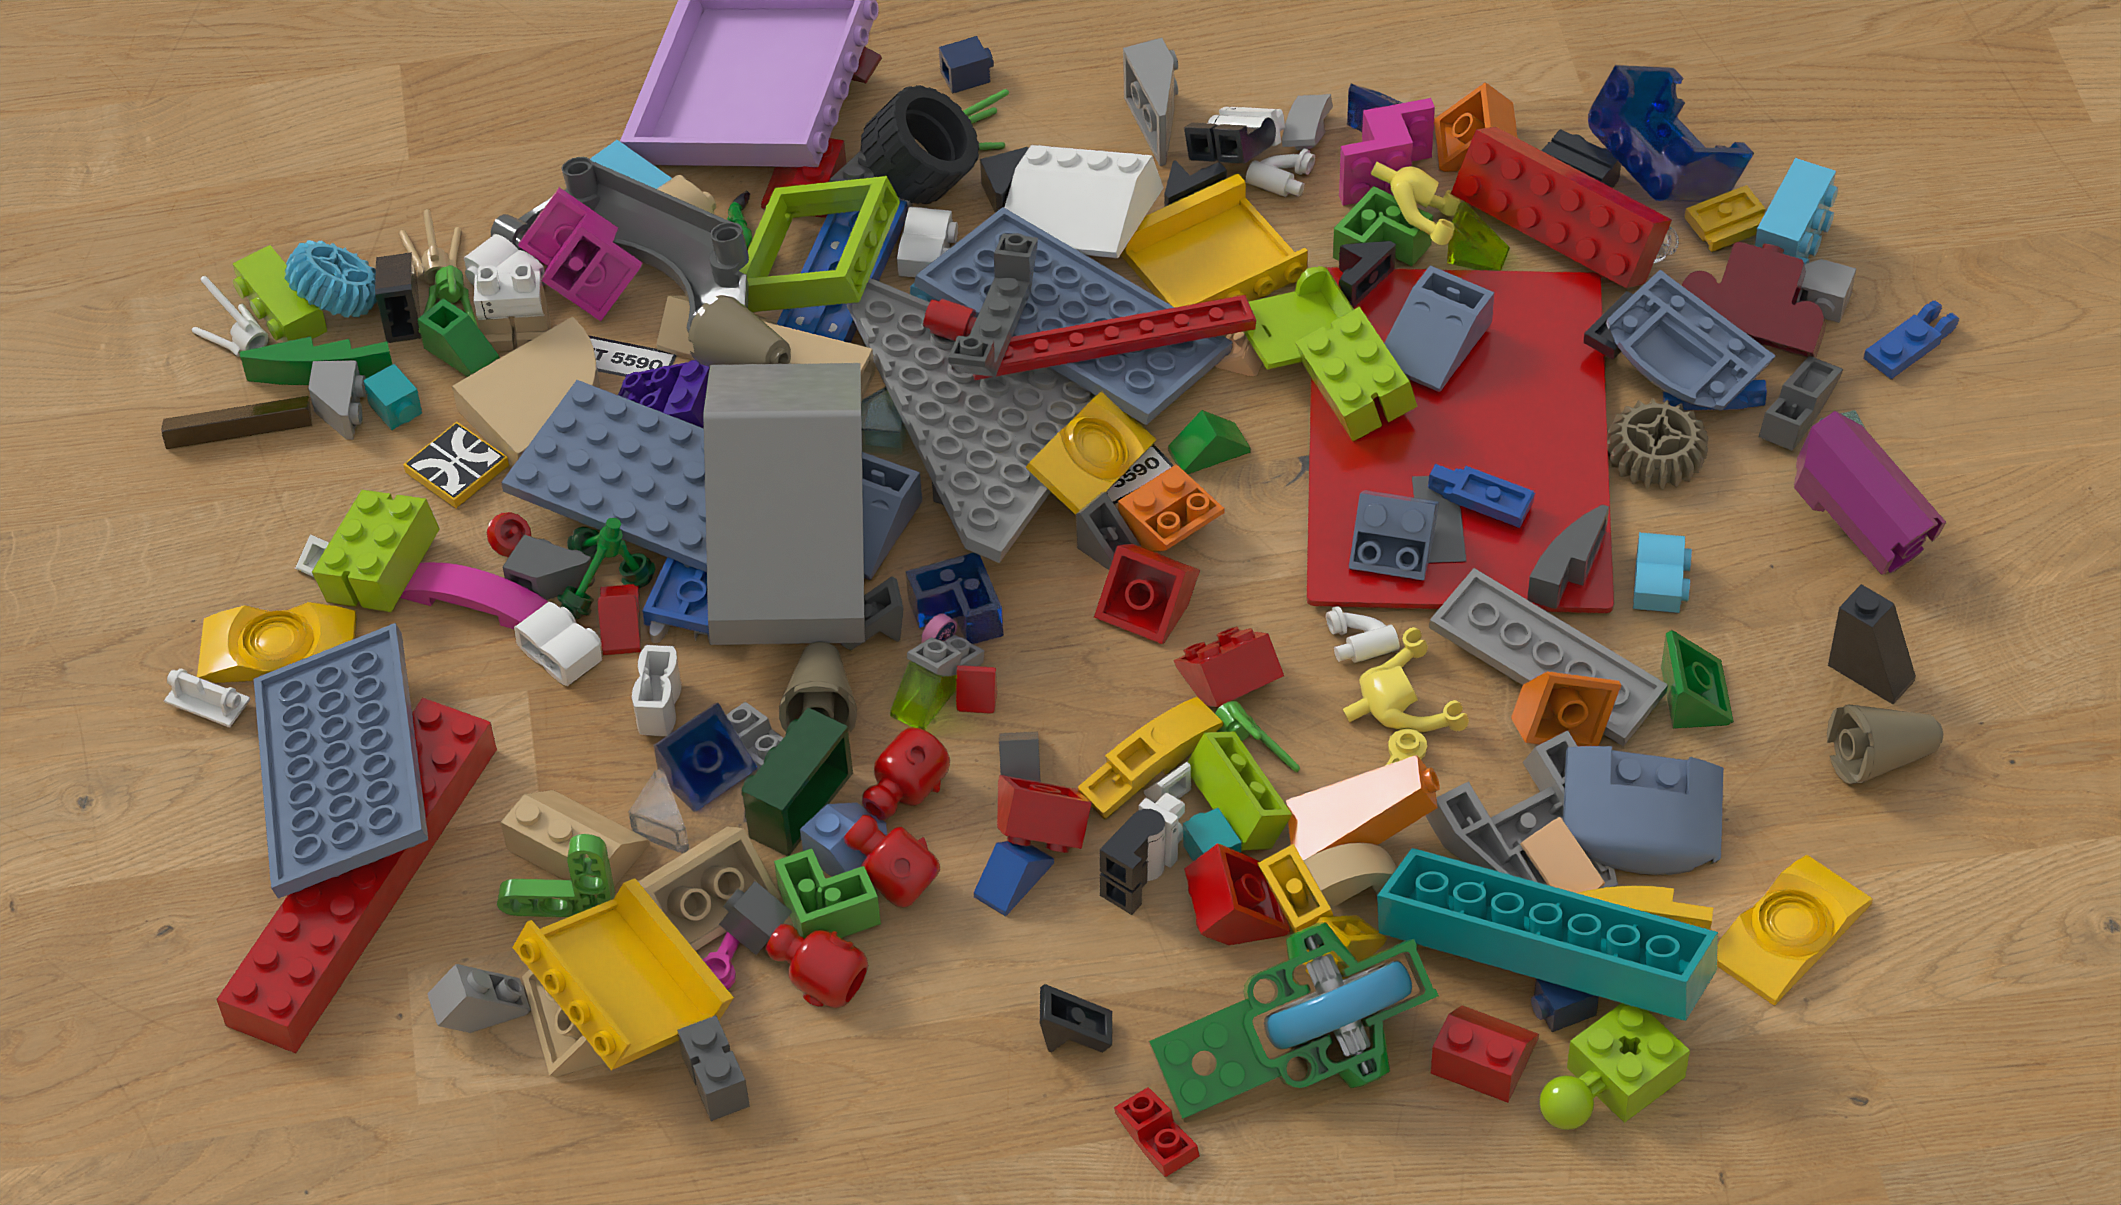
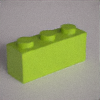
M271 245L233 263L236 278L233 279V285L242 299L245 297L249 299L254 314L259 320L262 318L266 320L267 327L276 341L281 339L283 342L310 336L314 339L328 332L323 311L314 304L309 305L305 298L298 297L297 291L289 287V283L285 280L286 273L284 272L287 265Z
M1204 732L1187 761L1191 765V777L1196 786L1200 789L1213 810L1216 808L1220 809L1240 839L1241 850L1272 849L1291 818L1292 813L1236 732Z

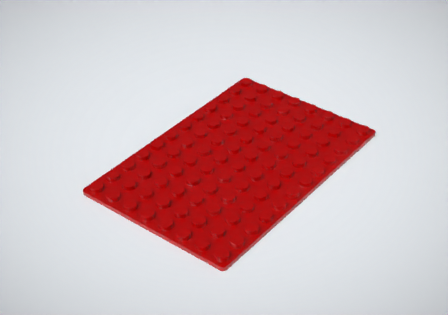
M1325 267L1339 286V280L1343 272L1338 267ZM1394 269L1354 307V310L1358 307L1361 308L1383 343H1385L1412 288L1427 269ZM1442 270L1495 293L1492 323L1440 392L1408 379L1418 407L1388 422L1379 398H1374L1373 401L1382 426L1352 441L1311 378L1306 601L1311 606L1439 609L1473 568L1527 600L1529 577L1539 558L1551 542L1581 516L1600 505L1609 506L1607 530L1584 585L1568 581L1557 609L1534 602L1531 603L1546 612L1610 613L1614 607L1604 354L1583 343L1584 333L1602 316L1601 276L1598 273ZM1437 464L1453 471L1456 468L1464 470L1465 466L1530 489L1535 493L1534 502L1520 528L1460 505L1466 561L1428 563L1424 580L1349 568L1359 496L1364 490L1414 498L1412 476H1429L1434 465Z

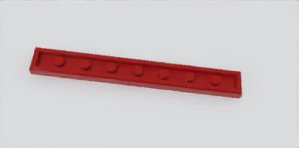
M1246 295L1014 336L1011 338L995 377L1255 330L1257 320ZM973 374L975 380L992 377Z

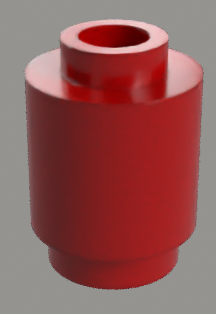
M932 299L924 316L923 327L930 329L931 334L956 341L957 336L967 337L970 335L977 319L975 317L976 310L945 299L940 301Z

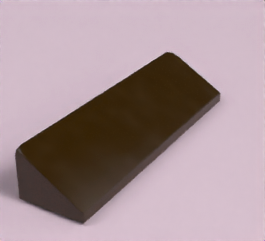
M308 395L163 419L162 437L166 449L312 426L310 399Z

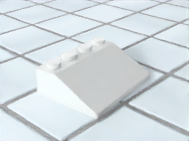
M1031 145L1015 168L1004 208L1084 255L1118 258L1164 187L1152 155Z

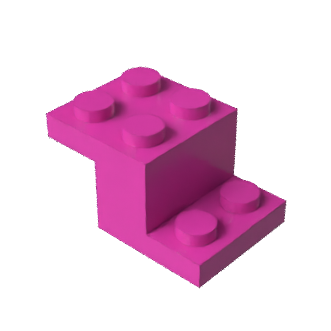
M1431 98L1363 111L1362 142L1341 146L1339 198L1343 206L1358 203L1373 186L1393 195L1391 184L1371 175L1376 162L1398 171L1403 167L1412 166V161L1432 158L1435 106Z
M560 187L518 244L520 248L547 265L541 280L599 321L604 318L642 265L641 261L613 243L618 227Z

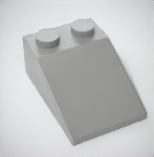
M1163 38L1123 48L1124 99L1159 166L1166 165L1175 110L1174 96L1178 95V85L1174 77V71L1178 70V60L1174 50H1168Z

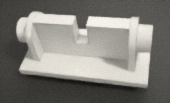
M184 669L172 670L167 677V683L171 685L172 690L165 698V703L229 728L251 700L250 697L238 693L232 687L224 688L190 675Z

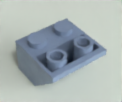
M1362 491L1359 496L1349 568L1424 580L1435 534L1439 502L1375 491Z

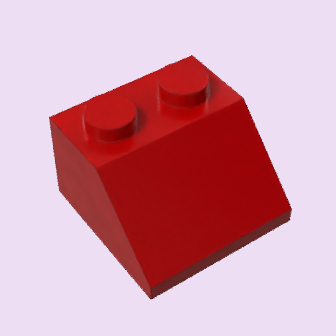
M829 138L827 151L823 153L818 167L775 166L763 196L761 208L766 209L775 188L830 182V179L847 164L844 140ZM828 214L815 215V217L826 218Z
M1134 544L1118 545L1094 618L1164 644L1189 605L1200 569Z
M999 775L997 828L1005 836H1008L1007 841L1010 843L1030 846L1031 840L1045 842V848L1049 850L1068 853L1070 847L1082 849L1092 802L1076 788Z
M1217 843L1184 868L1188 883V893L1192 899L1196 915V925L1201 935L1230 946L1283 937L1290 933L1288 921L1258 865L1261 861Z
M1461 1005L1448 1014L1432 1047L1430 1074L1509 1103L1539 1039V1034Z

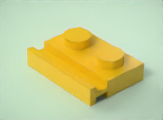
M1745 185L1686 208L1684 218L1701 240L1709 244L1708 249L1713 252L1756 235L1757 228L1765 215V207L1750 188Z

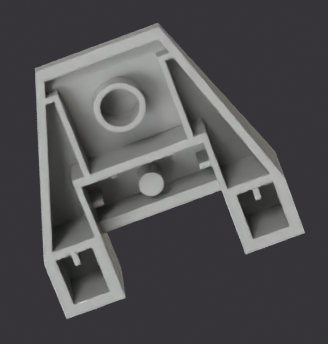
M1569 731L1536 746L1523 761L1524 766L1540 792L1490 818L1469 781L1437 797L1438 808L1427 814L1426 818L1443 847L1465 863L1547 885L1520 843L1556 818L1561 817L1563 820L1566 749L1568 747H1578ZM1583 849V851L1589 858L1591 854ZM1590 859L1605 882L1601 888L1616 887L1618 882L1614 868Z

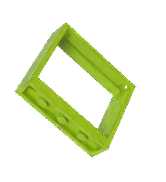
M887 176L775 188L749 246V261L739 270L747 275L749 284L748 309L751 312L860 302L900 204V200ZM860 211L836 270L768 276L793 218Z

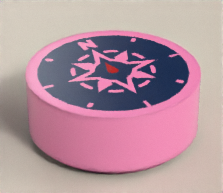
M943 613L934 616L923 631L922 643L931 637L944 642L954 636L957 630L956 621Z

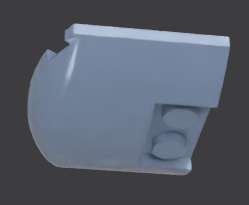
M1661 270L1652 276L1606 321V325L1611 330L1615 343L1623 355L1645 378L1670 395L1697 406L1722 411L1775 358L1773 353Z
M1612 746L1568 747L1566 749L1563 821L1581 848L1591 854L1589 858L1603 865L1622 871L1648 875H1672L1691 872L1694 867H1698L1710 860L1711 864L1721 859L1724 768L1693 757H1689L1688 760L1614 751Z

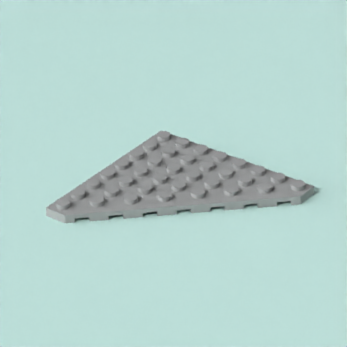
M869 278L860 302L847 303V308L866 347L873 349L874 363L965 549L1000 563L1051 492L1025 467L1096 395L1050 367L975 380L973 374L958 372L948 362V357L955 341L931 334L930 329L923 327L924 316L930 302Z

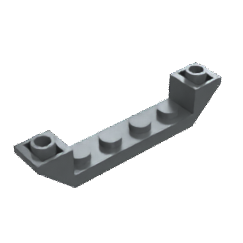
M1019 233L1002 234L994 252L995 278L969 336H957L948 357L949 364L958 372L996 376L1030 296L1038 247L1037 237L1024 236Z

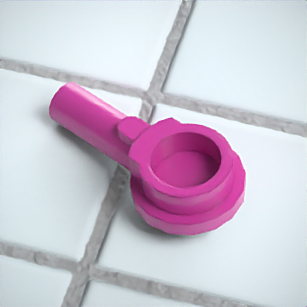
M726 932L718 951L711 952L702 959L727 990L735 983L736 973L731 960L740 943L728 932Z

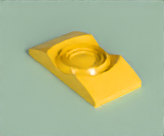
M1101 391L1047 443L1025 468L1076 515L1100 493L1107 492L1157 439L1132 416L1123 412Z
M307 602L282 611H267L244 605L208 616L203 620L197 677L211 683L254 681V678L355 639L356 611L333 605Z
M1805 855L1782 871L1765 895L1753 907L1741 913L1718 942L1717 967L1775 1006L1871 906L1873 898L1809 855Z

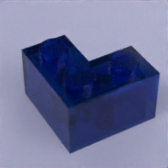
M973 552L905 571L908 601L919 628L925 627L934 616L943 613L952 619L956 618L964 639L971 644L1004 636L1002 606L979 554Z

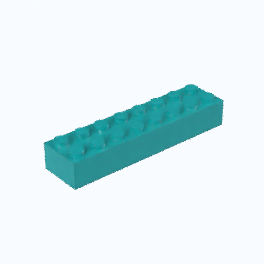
M1411 848L1377 895L1380 934L1404 941L1414 939L1418 945L1683 1021L1688 1019L1717 972L1718 932L1415 848Z

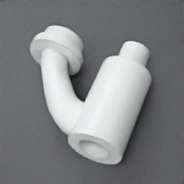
M1304 148L1300 154L1271 156L1261 162L1254 160L1248 168L1246 183L1284 197L1289 193L1301 196L1304 190V183L1294 180V174L1284 171L1282 168L1295 167V173L1308 175L1314 166L1315 155L1311 154L1310 150Z
M1339 606L1333 607L1332 611L1326 613L1327 625L1332 634H1346L1347 627L1366 631L1347 637V644L1334 647L1338 662L1351 658L1354 663L1398 651L1400 648L1398 635L1393 625L1386 626L1381 621L1364 615L1343 613Z

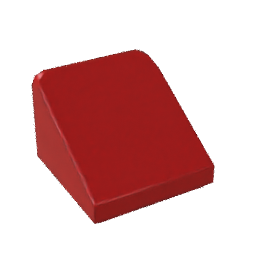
M957 665V711L994 713L998 692L996 668Z

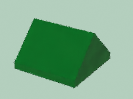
M1673 630L1667 632L1665 635L1661 670L1663 681L1668 684L1666 696L1672 728L1726 726L1733 723L1734 720L1721 659Z

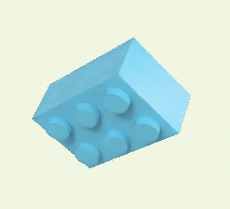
M1795 158L1757 228L1755 246L1762 248L1765 243L1775 245L1784 249L1783 254L1802 259L1804 264L1809 263V255L1815 256L1822 240L1821 232L1829 231L1834 218V212L1829 211V209L1833 206L1838 194V187L1834 186L1836 171Z

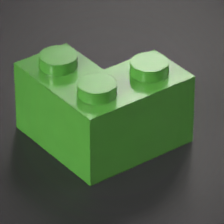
M1373 186L1334 227L1333 258L1339 261L1340 246L1344 244L1391 241L1396 244L1395 258L1413 266L1432 245V239L1430 235L1406 221L1393 195ZM1418 208L1425 218L1433 221L1432 214Z
M812 848L774 861L778 890L785 906L792 911L790 918L800 936L806 938L814 931L826 930L831 933L836 931L838 933L837 936L842 938L881 924L878 896L864 866L826 879Z

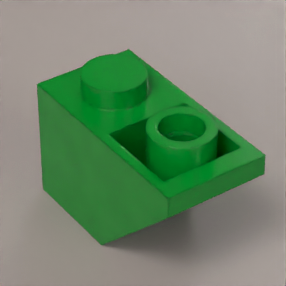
M444 298L418 318L424 349L467 377L500 358L472 318Z

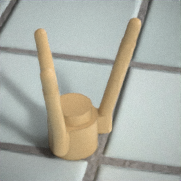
M426 209L424 210V219L429 249L424 252L422 259H420L407 233L401 230L399 235L408 253L412 252L418 278L435 285V275L439 269L449 265L457 268L456 260L461 228L456 227L454 229L450 254L448 256L443 249L438 248L436 245L431 212Z

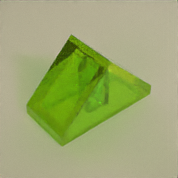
M1465 201L1459 203L1452 220L1455 229L1448 243L1447 263L1473 270L1501 271L1510 247Z
M909 661L891 707L890 716L913 728L925 730L956 691L957 675H937L913 661Z

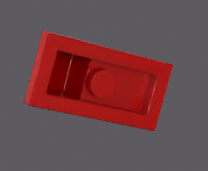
M634 584L600 587L598 613L603 656L640 653L639 587L634 586Z

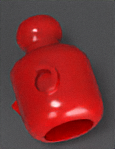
M913 727L903 730L876 759L874 763V776L877 785H872L864 791L862 795L864 808L877 819L886 820L896 813L899 802L908 806H917L931 792L938 793L941 780L946 776L950 767V756L947 749L934 735L926 730Z
M862 815L843 837L845 844L850 849L860 851L867 857L861 867H865L873 887L897 907L906 908L912 905L940 872V862L928 850L925 838L922 837L917 840L903 827H896L885 835L879 830L878 823L873 817Z
M780 924L771 935L766 951L771 959L778 962L786 961L790 964L788 973L793 986L804 993L803 998L812 1005L818 1007L826 1005L831 1008H840L847 1005L861 987L867 974L869 965L865 953L855 947L854 943L847 942L838 937L836 931L831 933L826 930H817L804 938L800 936L794 926Z

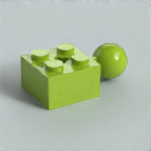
M1621 1003L1570 1041L1567 1069L1576 1077L1559 1076L1545 1085L1540 1095L1541 1113L1546 1121L1556 1128L1563 1130L1576 1129L1585 1124L1590 1118L1594 1108V1098L1597 1096L1625 1123L1686 1077L1690 1050L1648 1010Z

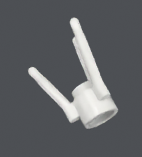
M202 276L201 282L237 322L230 331L233 342L198 327H193L192 332L231 350L237 357H240L239 352L266 346L268 343V333L259 326L245 305L239 304L238 311L206 276Z

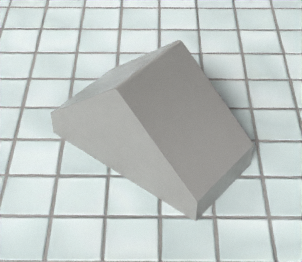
M860 363L710 365L704 405L707 594L710 645L865 642Z

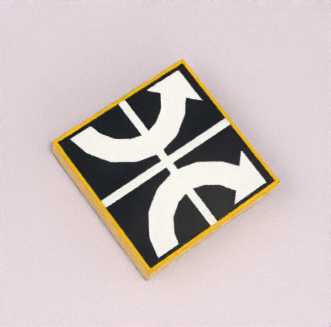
M455 422L405 462L403 466L406 474L451 506L457 508L507 468L509 462L506 455L460 423Z

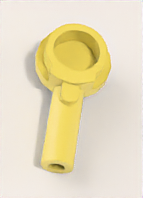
M1402 729L1396 731L1390 736L1388 741L1390 759L1386 765L1415 755L1422 759L1427 752V740L1416 730Z

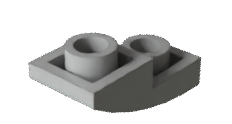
M1331 94L1303 95L1296 98L1285 123L1282 136L1283 147L1295 146L1296 150H1303L1304 148L1311 149L1316 146L1325 134L1323 119L1333 108Z
M956 635L944 642L931 637L908 651L907 659L937 675L952 676L957 675V665H981L984 661L985 650Z
M744 702L715 722L717 729L725 739L756 770H759L763 765L768 751L772 747H777L783 739L782 736L772 730L769 719L747 702Z

